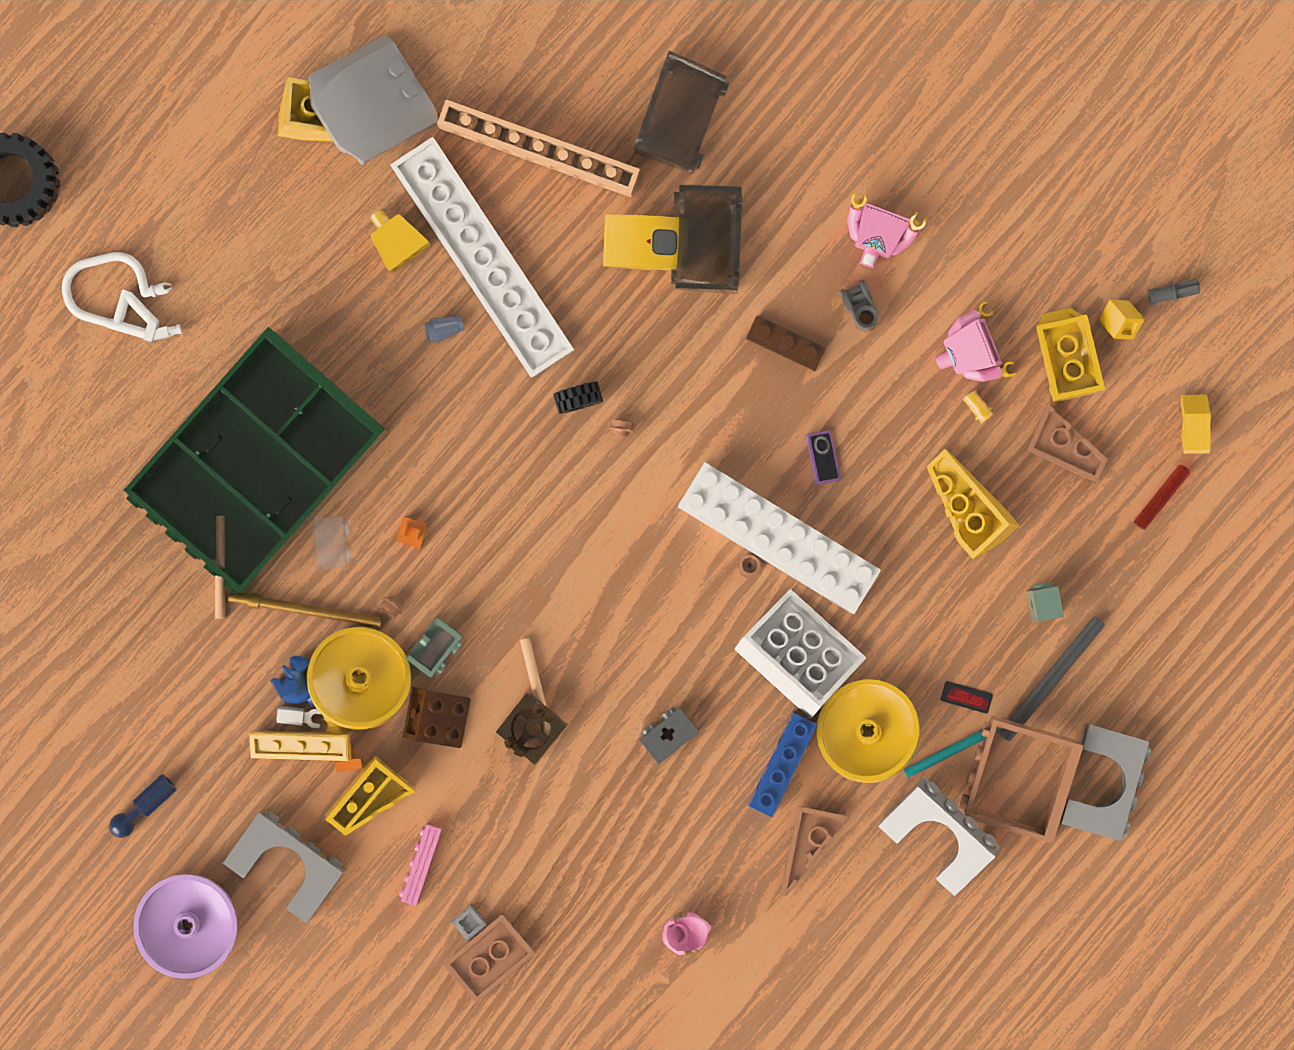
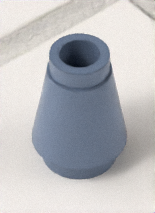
M460 316L429 319L430 322L424 323L426 335L430 343L435 341L439 343L464 330Z

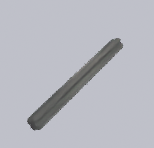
M1093 617L1012 715L1009 719L1010 721L1021 724L1026 723L1103 629L1105 624L1098 617ZM1002 728L999 734L1005 740L1011 741L1017 732Z

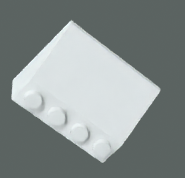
M791 589L753 626L735 648L743 658L810 719L866 659L859 650Z

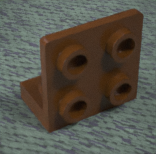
M412 687L402 737L417 742L461 748L471 699L469 697Z

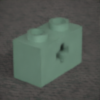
M1050 582L1034 584L1032 585V590L1026 591L1031 621L1039 622L1064 617L1058 586H1051Z

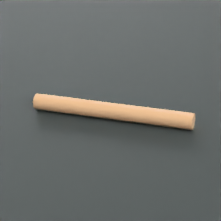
M216 516V561L223 567H225V516ZM215 576V618H226V587L223 585L225 580L221 576Z
M530 638L520 640L533 696L546 706ZM543 721V732L549 736L550 724Z

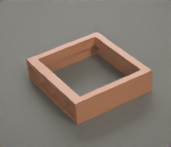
M991 715L990 722L985 721L982 729V736H985L983 745L977 746L974 756L977 764L975 770H970L967 785H970L967 795H962L959 809H963L962 812L966 816L972 817L977 822L1053 844L1081 756L1083 744L1076 739ZM998 727L1068 747L1043 828L973 808Z

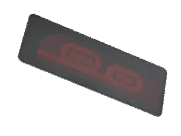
M946 681L941 701L987 714L993 695Z

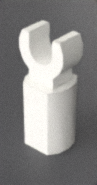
M279 705L277 723L299 726L307 723L311 728H320L321 724L314 723L312 716L321 713L318 709L305 712V708Z

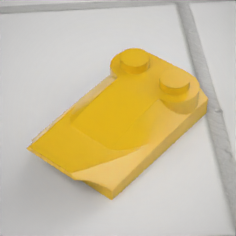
M1072 307L1042 314L1036 329L1048 376L1049 391L1053 401L1069 400L1105 390L1087 315L1076 312Z

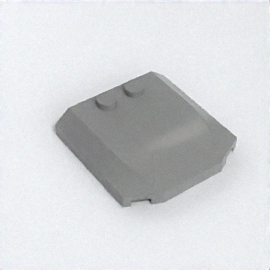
M386 35L309 75L311 107L336 147L343 153H348L358 159V162L362 165L438 123L439 118L433 103L395 43Z

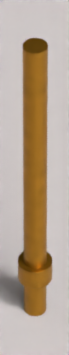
M230 592L228 602L248 605V608L259 609V607L375 627H381L382 617L265 598L257 593H250L248 595Z

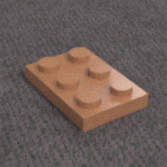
M502 913L445 961L443 965L477 1004L536 952Z

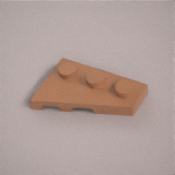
M1046 405L1026 451L1097 483L1108 459L1086 438L1081 436L1068 421L1064 420L1052 406Z

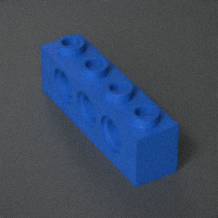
M792 712L748 803L749 807L773 817L817 726L816 723Z

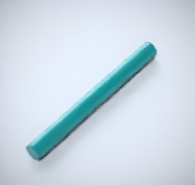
M982 729L903 769L907 778L983 741L985 736H982Z

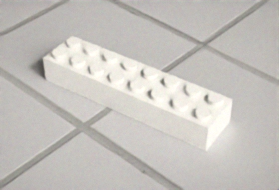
M705 462L678 505V508L851 614H855L881 571Z

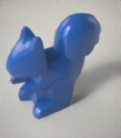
M292 656L289 660L292 669L283 665L282 669L285 676L280 680L272 678L270 681L284 703L297 704L308 701L309 705L312 706L314 704L311 700L307 678L304 674L309 667L310 660L301 656Z

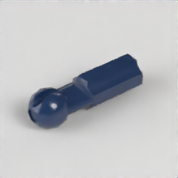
M164 774L160 775L133 800L134 807L127 814L119 813L111 819L109 824L110 832L118 838L129 836L134 830V822L141 815L149 816L178 789Z

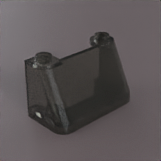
M668 51L635 142V154L691 174L694 167L699 169L704 154L700 153L714 109L719 97H725L730 82L726 81L727 76L680 54Z
M679 185V192H674V207H679L678 262L676 269H671V284H676V290L739 294L742 187Z

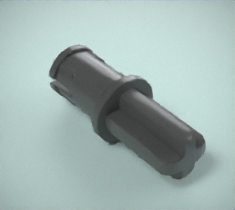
M1197 279L1176 284L1170 282V285L1148 289L1150 304L1154 305L1170 300L1177 302L1179 298L1199 294L1200 284Z

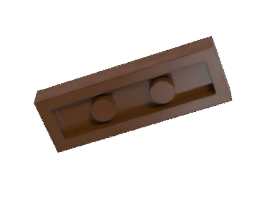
M756 316L746 337V340L814 372L826 350V347L759 316Z

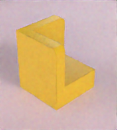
M1109 300L1099 318L1100 323L1114 339L1131 340L1134 339L1145 320L1127 300Z

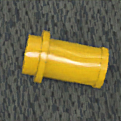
M976 390L963 398V401L966 402L976 416L975 420H979L981 424L994 415L991 411L993 408H989Z

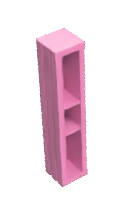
M428 823L426 827L422 826L420 832L422 839L421 842L416 844L415 851H417L416 857L411 859L409 866H412L410 873L407 872L404 880L407 882L406 887H402L399 895L402 897L401 902L417 906L443 828Z

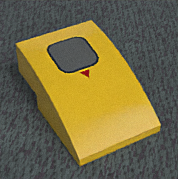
M605 215L603 266L641 270H686L688 218L647 215Z

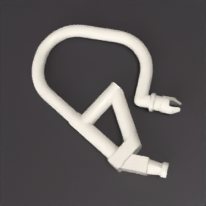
M111 252L80 260L68 269L63 278L62 294L64 302L69 311L79 319L134 335L152 343L170 338L175 334H183L181 324L159 328L160 321L132 292L126 290L121 292L114 319L83 311L75 304L71 293V283L74 276L84 268L111 261L125 262L134 269L143 297H156V295L167 294L173 289L172 287L165 289L166 286H172L167 282L150 285L148 288L142 265L129 254ZM128 304L148 323L146 328L123 322Z

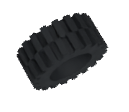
M3 132L0 133V159L6 156L25 158L31 166L33 181L28 193L20 200L11 203L0 202V225L4 226L6 224L10 227H18V224L24 226L31 225L30 220L35 219L39 221L42 219L41 213L44 210L49 212L52 209V206L49 204L52 199L57 200L59 194L55 192V187H60V180L56 178V174H59L57 166L53 164L52 161L54 159L35 141L18 133H12L11 136Z

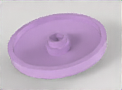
M195 874L174 875L155 884L141 899L134 916V937L143 958L157 971L174 978H196L216 969L230 955L238 935V916L230 896L216 882ZM186 920L190 923L192 922L193 927L187 929L184 926V922Z

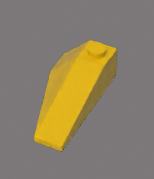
M287 78L279 113L278 136L299 140L333 141L311 107L310 83L308 80Z
M944 449L927 465L936 491L941 496L946 508L945 513L950 518L955 530L954 535L972 559L980 557L1001 544L1020 526L1000 502L947 449Z

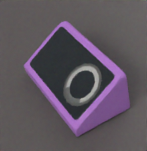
M831 430L806 434L805 437L815 484L821 485L840 481L841 478Z

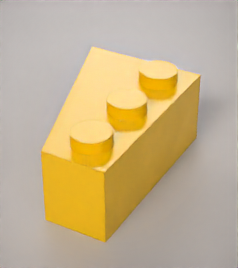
M374 755L325 813V820L346 836L379 813L391 808L403 798L415 793V788Z

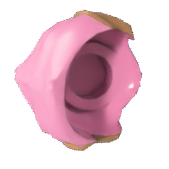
M679 912L673 918L666 921L662 940L667 948L676 954L690 955L699 952L706 945L712 926L695 913Z

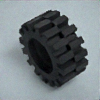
M597 381L553 393L559 414L577 411L603 402Z

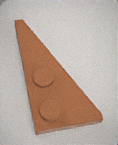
M803 806L797 807L780 895L787 896L794 888L801 876L819 856L822 849L833 838L839 827L846 821L847 815Z

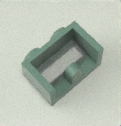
M436 616L407 654L406 660L430 678L434 673L439 675L447 665L444 661L449 653L454 655L461 647L462 642L460 639L462 635Z

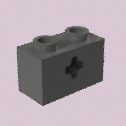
M671 707L661 715L662 722L657 726L651 723L640 732L643 737L639 740L658 764L699 733L680 707L677 710ZM664 727L668 730L671 728L675 730L672 733L674 737L672 740L668 738L663 740L661 738Z

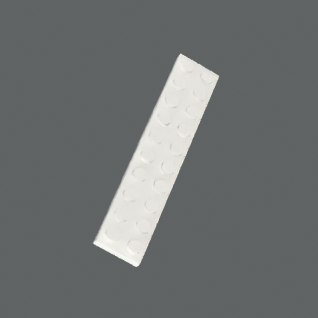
M431 137L392 163L390 166L530 377L534 378L573 352V347L435 139Z

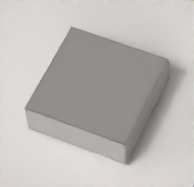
M472 904L451 921L467 941L488 925Z

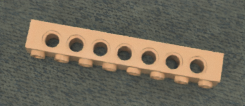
M449 100L445 101L437 123L439 129L628 197H632L640 175V169Z

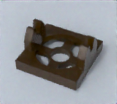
M527 692L496 733L505 740L504 744L507 748L514 750L515 755L519 757L524 756L536 765L568 724L530 692ZM532 709L533 713L538 715L536 718L528 719L521 712ZM515 720L522 725L523 731L518 740L515 738L513 731ZM529 721L537 722L539 725L538 734H528L526 724ZM543 721L550 724L549 736L543 732ZM529 738H538L544 743L535 748L524 746Z

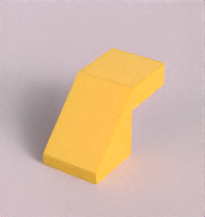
M1181 395L1180 403L1183 415L1181 440L1184 454L1210 453L1211 413L1208 396Z

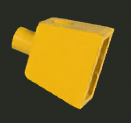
M380 209L370 217L378 228L370 236L391 274L430 246L427 239L400 214L390 219L383 209Z

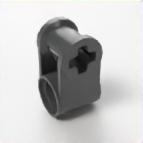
M864 280L859 281L858 285L847 290H839L843 303L857 329L864 332L874 329L878 321V313ZM860 314H871L873 322L868 325L861 323L859 320Z

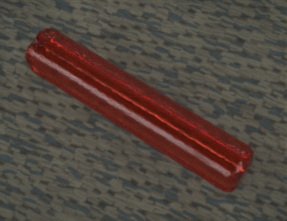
M1184 465L1177 466L1134 520V523L1140 529L1145 530L1190 475L1189 469Z

